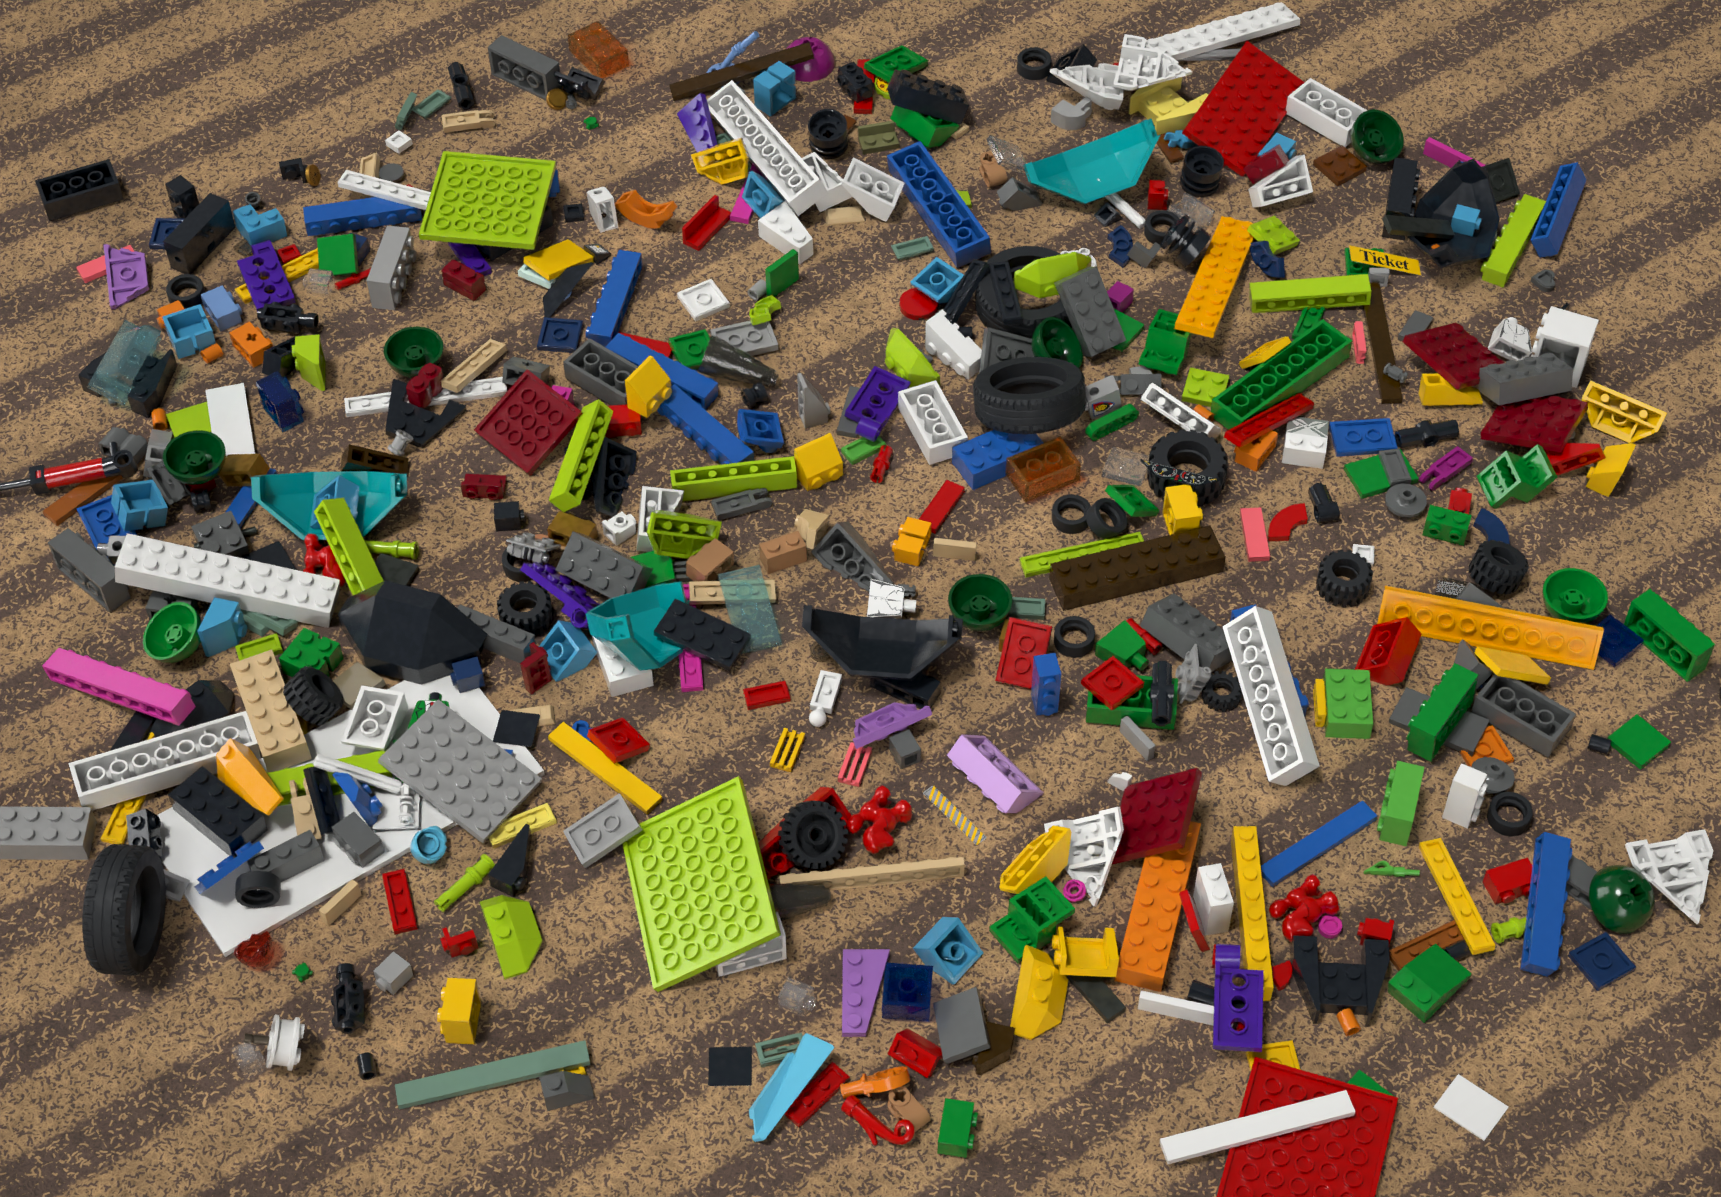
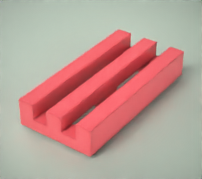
M1355 321L1352 332L1355 360L1357 364H1364L1367 350L1363 322Z
M850 743L838 775V782L856 787L860 786L872 753V747L864 748L862 746L856 749L854 743ZM855 751L856 754L851 765L849 774L847 778H844L853 752ZM861 753L865 755L856 780H852Z

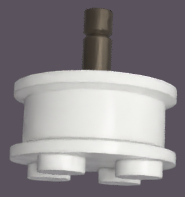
M275 1014L269 1036L245 1033L243 1043L267 1046V1068H271L272 1065L286 1066L287 1070L292 1071L293 1066L300 1061L301 1048H297L298 1041L303 1038L305 1024H300V1017H295L294 1020L280 1019L279 1015Z

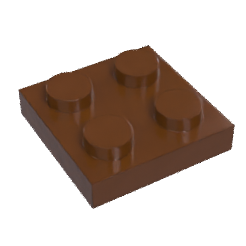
M1343 145L1313 161V166L1336 186L1366 172L1367 166Z

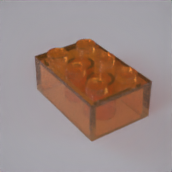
M599 21L568 35L569 51L594 76L603 79L629 66L628 50Z
M1061 436L1006 458L1005 474L1025 502L1080 481L1081 464Z

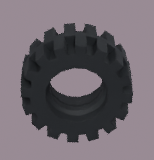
M1216 671L1214 675L1211 673L1210 679L1202 689L1204 704H1208L1210 709L1215 708L1214 711L1216 712L1218 710L1226 712V709L1229 711L1233 710V707L1236 708L1238 703H1240L1242 696L1238 677H1233V674L1230 672L1226 674V671H1222L1221 674ZM1225 688L1231 693L1223 696L1216 694L1213 690Z

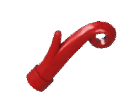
M850 1095L842 1104L841 1111L849 1117H853L862 1126L873 1145L878 1144L875 1134L897 1145H904L910 1142L914 1136V1126L909 1120L902 1119L898 1121L894 1131H892L854 1095ZM903 1126L906 1128V1134L904 1136H902L901 1129Z

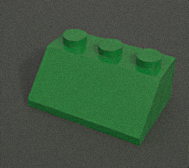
M898 106L894 107L890 117L897 127L907 131L910 137L921 141L926 148L941 146L959 128V125Z

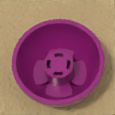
M802 37L790 43L786 48L809 42L814 55L812 60L789 66L795 70V80L803 82L818 81L827 77L835 67L834 55L829 46L818 38Z

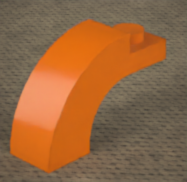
M636 190L623 193L615 202L616 209L627 219L652 229L660 228L665 221L673 216L674 210L678 207L674 201L652 204L643 199Z

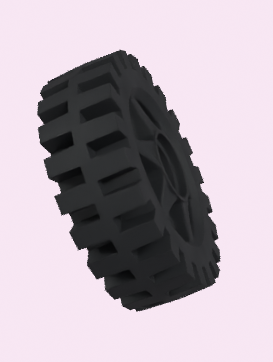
M804 801L795 804L796 806L788 810L789 813L784 814V821H781L779 825L782 829L778 831V836H781V840L778 841L779 845L783 846V849H781L783 854H787L786 858L801 868L820 869L835 863L834 860H838L841 857L840 853H843L845 850L843 844H847L848 838H845V834H848V829H844V825L847 824L845 820L841 819L842 814L836 812L837 808L826 802ZM812 830L816 833L814 840L810 836Z

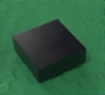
M582 203L563 205L565 223L584 221Z

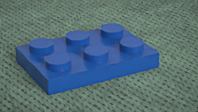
M249 841L235 851L237 854L235 858L230 855L216 865L217 871L210 869L197 879L199 884L194 886L195 889L201 894L260 852L264 847L259 841L254 844Z

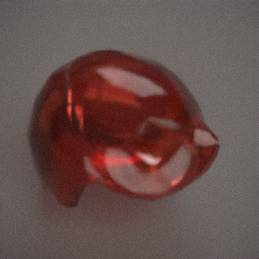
M265 931L262 934H252L249 941L240 942L234 950V955L246 966L263 967L272 961L275 946L270 933Z

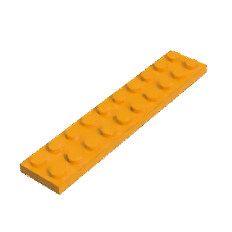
M1221 216L1177 317L1174 329L1214 338L1250 251L1251 243L1255 239L1247 231L1248 227L1253 224L1252 222Z
M1386 585L1377 624L1408 617L1422 633L1421 636L1454 643H1460L1463 639L1475 647L1480 646L1528 655L1531 658L1594 670L1604 632L1603 627Z

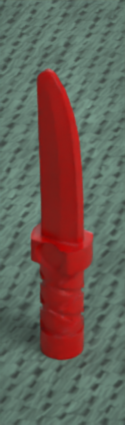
M371 268L358 274H351V277L334 283L335 288L340 290L350 284L360 283V280L368 277Z

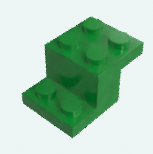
M1162 309L1157 311L1148 328L1145 349L1139 358L1138 365L1145 366L1148 369L1164 371L1167 374H1178L1187 356L1192 334L1174 329L1179 314Z
M1538 444L1523 457L1505 451L1477 475L1486 498L1494 509L1500 507L1510 497L1528 503L1558 478L1543 447Z
M1045 876L1009 899L1008 915L989 926V931L1019 964L1022 962L1024 947L1029 945L1040 950L1051 943L1052 937L1056 933V925L1073 915L1075 908Z

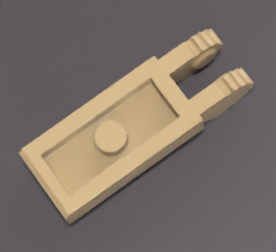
M474 110L442 115L444 133L481 127L484 129L493 128L495 120L493 119L494 113L492 110Z
M303 778L306 795L298 797L295 780L289 781L297 836L311 830L316 840H322L306 779Z

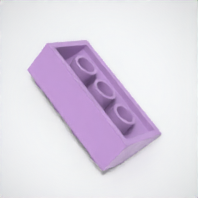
M962 734L947 754L953 761V766L962 770L967 775V779L971 783L978 785L982 789V794L992 799L997 804L996 807L1005 814L1018 813L1044 793L985 736Z

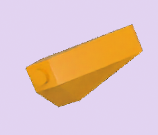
M232 738L221 747L220 751L216 754L218 779L252 807L270 816L284 798L252 750Z

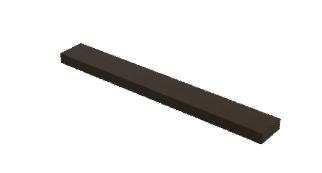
M808 42L672 83L669 86L673 100L676 101L723 87L731 80L736 83L756 77L764 71L767 72V69L778 61L789 67L812 60L814 55Z
M1370 282V305L1362 306L1381 404H1401L1403 398L1399 380L1397 381L1389 377L1388 373H1383L1384 367L1388 363H1391L1392 367L1393 365L1396 366L1380 283Z

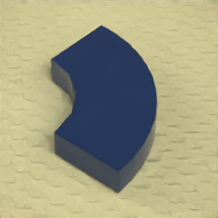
M1120 225L1108 234L1107 239L1113 245V250L1109 253V259L1124 268L1131 259L1127 254L1133 247L1129 232Z
M1259 241L1251 243V256L1254 263L1261 268L1263 273L1270 277L1285 278L1284 258H1279L1272 253L1269 242Z
M1481 508L1473 527L1480 530L1487 541L1495 540L1509 544V534L1503 522L1490 511Z

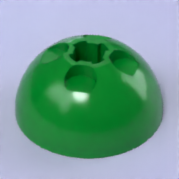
M1564 568L1557 570L1547 577L1543 585L1542 596L1544 605L1548 612L1556 619L1587 624L1595 620L1604 611L1608 602V592L1602 581L1592 573L1582 569Z
M185 602L171 603L160 609L151 618L144 631L143 647L147 655L154 660L164 663H176L190 657L201 643L197 630L202 621L197 611Z

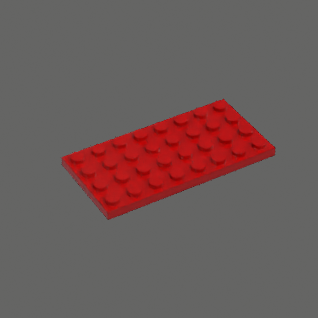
M1246 41L1182 134L1199 146L1216 149L1222 155L1224 164L1243 177L1245 175L1243 170L1245 165L1258 156V153L1287 113L1288 96L1305 82L1249 41Z

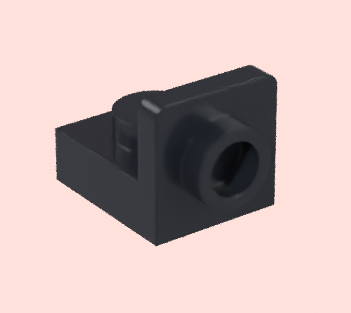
M301 158L279 162L283 180L301 176L303 184L307 183L305 177L307 164L303 165Z

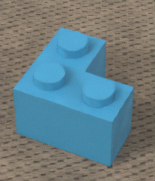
M251 204L233 210L236 228L250 247L270 240L274 242L287 237L284 218L276 208L259 215Z

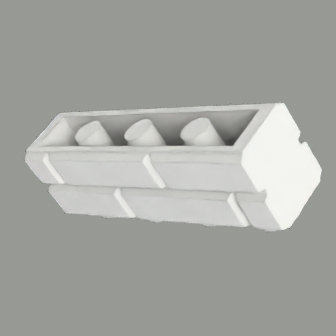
M1154 383L1149 385L1141 397L1142 401L1186 431L1191 429L1196 430L1197 433L1204 432L1208 434V437L1215 439L1221 432V428Z

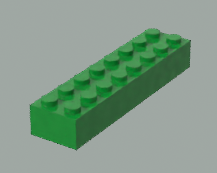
M1320 320L1286 347L1213 398L1210 412L1214 414L1216 421L1230 430L1286 399L1303 392L1349 358L1352 340L1325 320Z

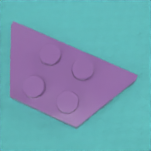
M105 244L104 254L111 310H114L149 290L147 264L144 253L131 252L124 248L118 250Z
M894 702L856 719V727L854 728L855 738H853L855 748L858 749L875 740L885 739L889 734L905 730L909 725L931 716L930 707L924 706L922 709L917 710L914 704Z

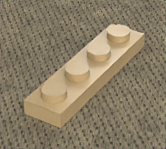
M489 339L441 380L442 387L456 393L460 392L507 351L506 344Z
M775 580L689 582L690 605L775 603Z

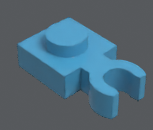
M1176 130L1175 133L1167 132L1164 140H1170L1169 147L1179 145L1181 148H1193L1198 146L1182 134L1183 130Z

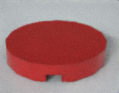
M917 288L905 291L900 297V311L909 319H929L938 310V302Z

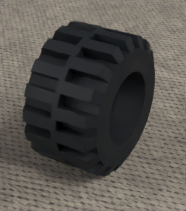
M1486 540L1479 545L1469 564L1468 570L1471 573L1470 576L1475 579V582L1484 589L1498 594H1511V592L1514 593L1519 588L1529 565L1528 560L1524 558L1525 555L1519 552L1517 548L1502 541Z
M1338 550L1337 553L1333 551L1330 552L1329 556L1323 557V561L1320 562L1316 589L1319 591L1320 597L1325 596L1324 601L1327 603L1331 601L1334 606L1340 604L1341 607L1346 608V605L1353 607L1356 603L1360 604L1363 602V599L1367 598L1373 570H1371V564L1367 563V559L1365 557L1361 558L1357 552L1354 554L1350 550H1347V552ZM1343 576L1350 578L1351 580H1342L1338 577Z
M521 581L517 585L515 583L511 584L510 588L506 587L503 590L504 593H500L499 600H497L500 621L534 635H542L544 633L543 630L550 628L549 624H552L553 621L551 598L547 590L542 588L541 585L538 583L534 585L531 581H528V583ZM523 608H533L527 612H518V610Z
M304 666L283 688V694L290 707L304 720L316 725H324L344 703L343 695L333 680L313 667Z

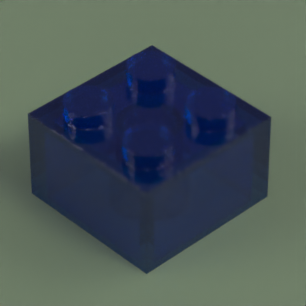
M276 371L256 381L262 407L282 433L304 422L302 416L304 410L299 403L301 397L296 389L291 388L286 377H282Z
M886 962L882 1018L930 1022L933 966Z

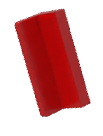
M714 195L682 227L683 244L699 251L730 220L731 212L719 206V196Z

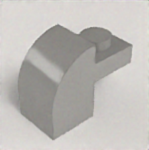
M1085 97L1075 106L1065 100L1060 101L1051 109V123L1065 130H1078L1085 127L1086 118L1092 112V100Z

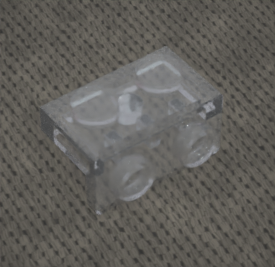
M1188 193L1183 194L1180 203L1169 205L1167 210L1176 214L1179 219L1184 215L1190 217L1186 225L1191 221L1196 222L1193 231L1199 228H1208L1215 214V210Z

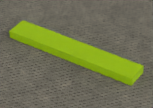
M1141 532L1020 557L1019 562L1025 578L1050 573L1051 563L1142 542L1144 539Z

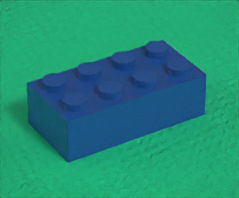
M992 430L952 447V464L970 488L975 490L1044 459L1045 444L1037 434H1012Z

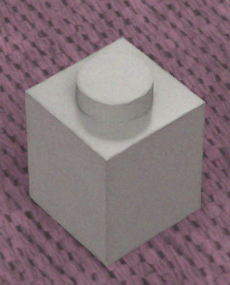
M393 951L374 970L375 984L382 991L385 992L387 990L394 995L413 977L411 965Z

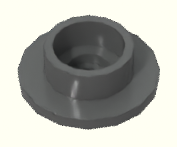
M1401 483L1388 489L1385 495V504L1391 512L1398 516L1414 517L1424 511L1427 505V497L1418 487Z
M1492 757L1479 758L1473 762L1471 768L1487 774L1486 784H1488L1486 793L1500 794L1512 788L1515 780L1514 772L1506 763Z

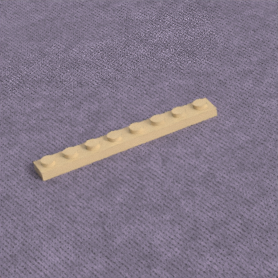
M948 857L940 860L927 859L920 862L906 861L891 865L858 866L851 869L837 868L822 872L789 873L780 876L781 895L957 878L964 877L965 864L963 857Z

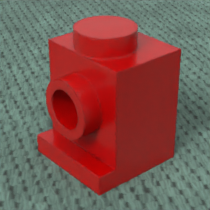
M1149 180L1148 209L1167 210L1168 189H1165V181Z
M1365 918V922H1359L1357 935L1361 936L1360 945L1363 946L1364 939L1388 940L1390 944L1394 920L1390 919L1389 923L1380 919Z

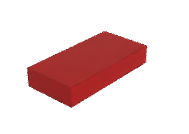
M786 681L743 689L748 710L791 702Z

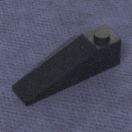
M606 437L603 439L590 479L596 512L612 518L617 515L623 498L621 495L623 490H626L629 486L627 482L629 475L634 474L637 451Z

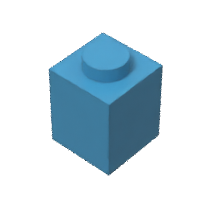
M1457 204L1451 223L1453 232L1473 236L1475 229L1479 230L1482 221L1479 218L1480 210Z

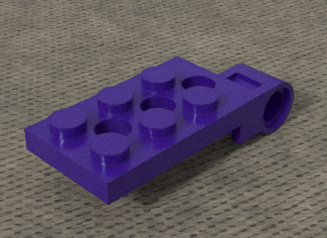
M268 240L251 245L253 256L237 260V264L256 311L258 312L259 308H263L265 303L278 302L282 306L296 303L271 241ZM256 263H263L261 266H255ZM264 276H268V277H269V278L266 279V280H261V279H260V278H262V277H264ZM269 290H274V291H275V292L272 293V294H267V293H266V292L269 291Z
M874 366L845 411V417L858 422L855 434L875 442L898 406V392L909 389L911 382ZM884 387L888 389V391H882L880 390V388ZM876 400L880 402V404H874L871 401ZM868 413V414H870L872 417H867V416H865V415H863V414Z
M537 562L533 564L524 563L520 569L523 573L565 603L561 611L570 617L572 625L577 628L589 629L587 617L584 620L585 614L600 604L586 595L587 591L585 589L574 586L570 578L565 575H559L554 566L550 564L541 565Z
M1216 944L1213 1049L1262 1052L1264 970L1239 969L1240 945ZM1239 977L1244 979L1246 983L1239 987L1234 985L1232 980ZM1239 999L1245 1003V1006L1237 1009L1233 1007L1232 1002ZM1241 1022L1245 1028L1241 1031H1235L1231 1024Z

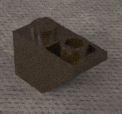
M987 1022L986 1026L991 1048L974 1054L972 1065H976L977 1075H982L1010 1059L1015 1039L1014 1027Z

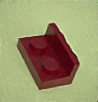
M465 474V479L461 482L462 496L470 499H504L507 476Z
M534 642L529 644L531 656L526 657L520 663L525 689L531 695L551 681V668L547 660L548 654L543 647H538Z

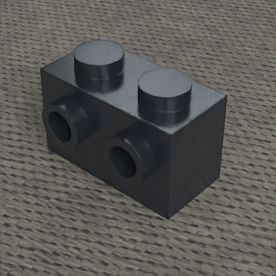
M182 175L165 184L174 215L177 218L185 219L199 205L195 186Z

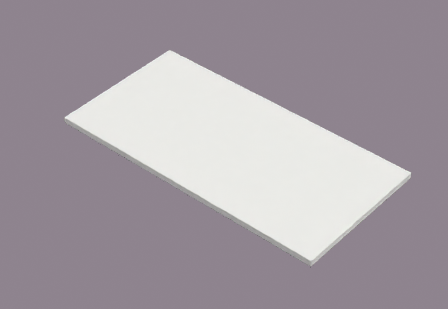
M449 675L422 685L404 680L387 689L403 692L408 709L402 726L386 750L393 745V740L399 739L408 730L416 703L419 700H429V694L432 692L440 693L442 701L449 702L450 709L493 741L500 714L480 688L459 693L458 686H453ZM349 710L305 734L304 737L312 759L287 768L314 763L317 754L333 759H341L352 755L372 753L377 750L341 743L352 710ZM496 743L503 749L513 750V757L539 777L545 775L542 767L525 746ZM263 758L259 759L258 761L264 770L268 772ZM378 787L370 788L373 792L370 794L371 798L375 796V791L387 790ZM346 794L334 796L340 821L352 812H355L365 822ZM420 795L419 828L373 830L382 840L385 852L363 868L357 862L353 863L348 858L343 847L340 849L332 839L334 833L322 835V840H317L321 847L324 861L281 882L280 899L276 904L265 908H250L241 905L235 898L237 878L241 874L250 871L247 861L199 894L194 887L199 884L197 879L210 869L217 871L216 865L229 857V855L175 812L173 807L158 814L161 821L160 837L163 841L162 857L160 859L167 871L190 880L184 896L225 957L337 894L352 879L358 882L411 851V841L418 831L430 826H438L445 832L458 825ZM292 804L276 807L270 816L259 811L264 816L268 831L254 842L259 841L264 849L250 859L297 836Z

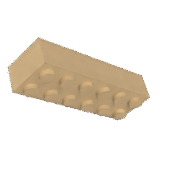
M269 650L231 663L230 667L267 771H279L312 759L296 713L290 707L283 694L285 683L273 651Z

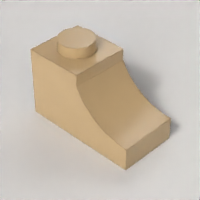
M804 509L800 515H797L794 526L806 541V548L814 549L825 536L829 515Z

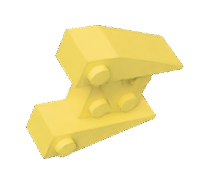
M1182 77L1139 88L1130 97L1129 114L1131 115L1139 111L1147 119L1152 118L1157 135L1167 132L1175 133L1176 130L1185 129L1208 94L1205 93L1187 103L1176 93V91L1181 89Z

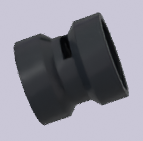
M760 382L754 384L750 389L745 388L741 390V398L748 408L754 407L758 402L763 403L768 400L766 389Z

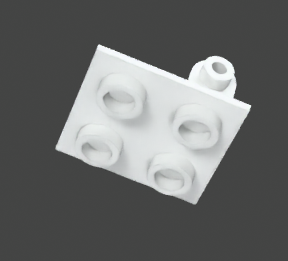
M405 783L400 787L398 793L375 791V796L383 807L380 808L382 813L378 815L377 822L373 824V830L419 828L420 794Z

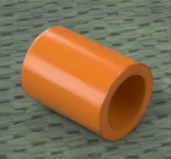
M217 343L200 351L203 360L207 364L223 356L222 349Z
M1198 404L1193 409L1210 422L1213 421L1214 414L1202 405Z
M161 408L154 409L151 413L153 429L166 430V411Z
M1344 1009L1336 1015L1346 1036L1360 1031L1361 1027L1351 1009Z

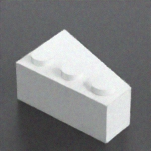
M815 152L802 158L828 191V194L815 203L819 212L853 197L841 185L843 179Z
M1305 155L1293 157L1284 167L1249 188L1252 207H1262L1313 192Z
M786 201L758 220L759 237L784 254L792 249L798 252L799 265L813 255V238Z
M942 309L926 321L925 349L931 355L934 354L943 364L949 365L959 375H963L969 380L979 372L982 350L969 336L965 338L958 331L959 326L956 323L952 325L945 317L947 313Z
M776 912L781 936L716 965L719 977L787 959L786 935L778 912Z

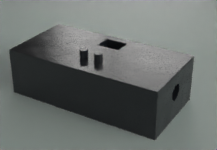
M209 193L163 241L171 269L183 274H192L236 228L229 200Z

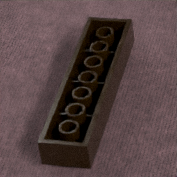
M1211 525L1051 563L1049 580L1062 610L1066 611L1222 573L1226 556Z

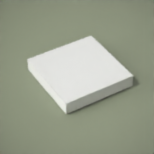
M712 279L677 293L678 299L695 322L730 307L729 301Z

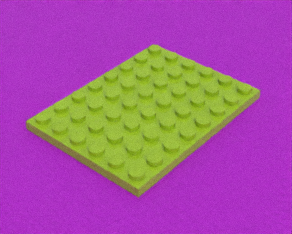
M739 776L640 823L642 831L622 843L651 981L655 991L660 992L781 936L744 783Z

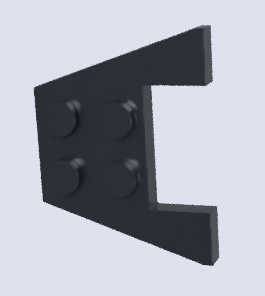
M393 379L385 435L395 438L397 435L396 431L399 429L413 437V441L409 442V444L424 448L447 425H451L455 418L465 413L466 405L449 399L441 415L404 402L407 397V383Z

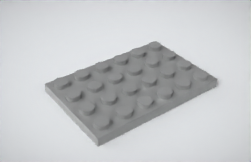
M437 700L378 760L379 764L482 843L499 828L542 781L541 777L440 700Z

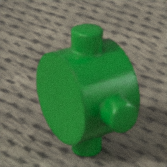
M588 117L584 120L588 130L599 127L596 117Z
M302 963L295 970H292V974L296 975L299 982H303L310 975H313V971L309 970L306 963Z

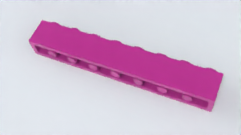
M58 648L42 665L50 680L178 726L196 707L191 699V694L185 689L174 688L168 683L163 684L150 677L145 678L136 672L125 671L119 666L114 667L104 661L93 660L87 655L82 656L72 650L67 651Z

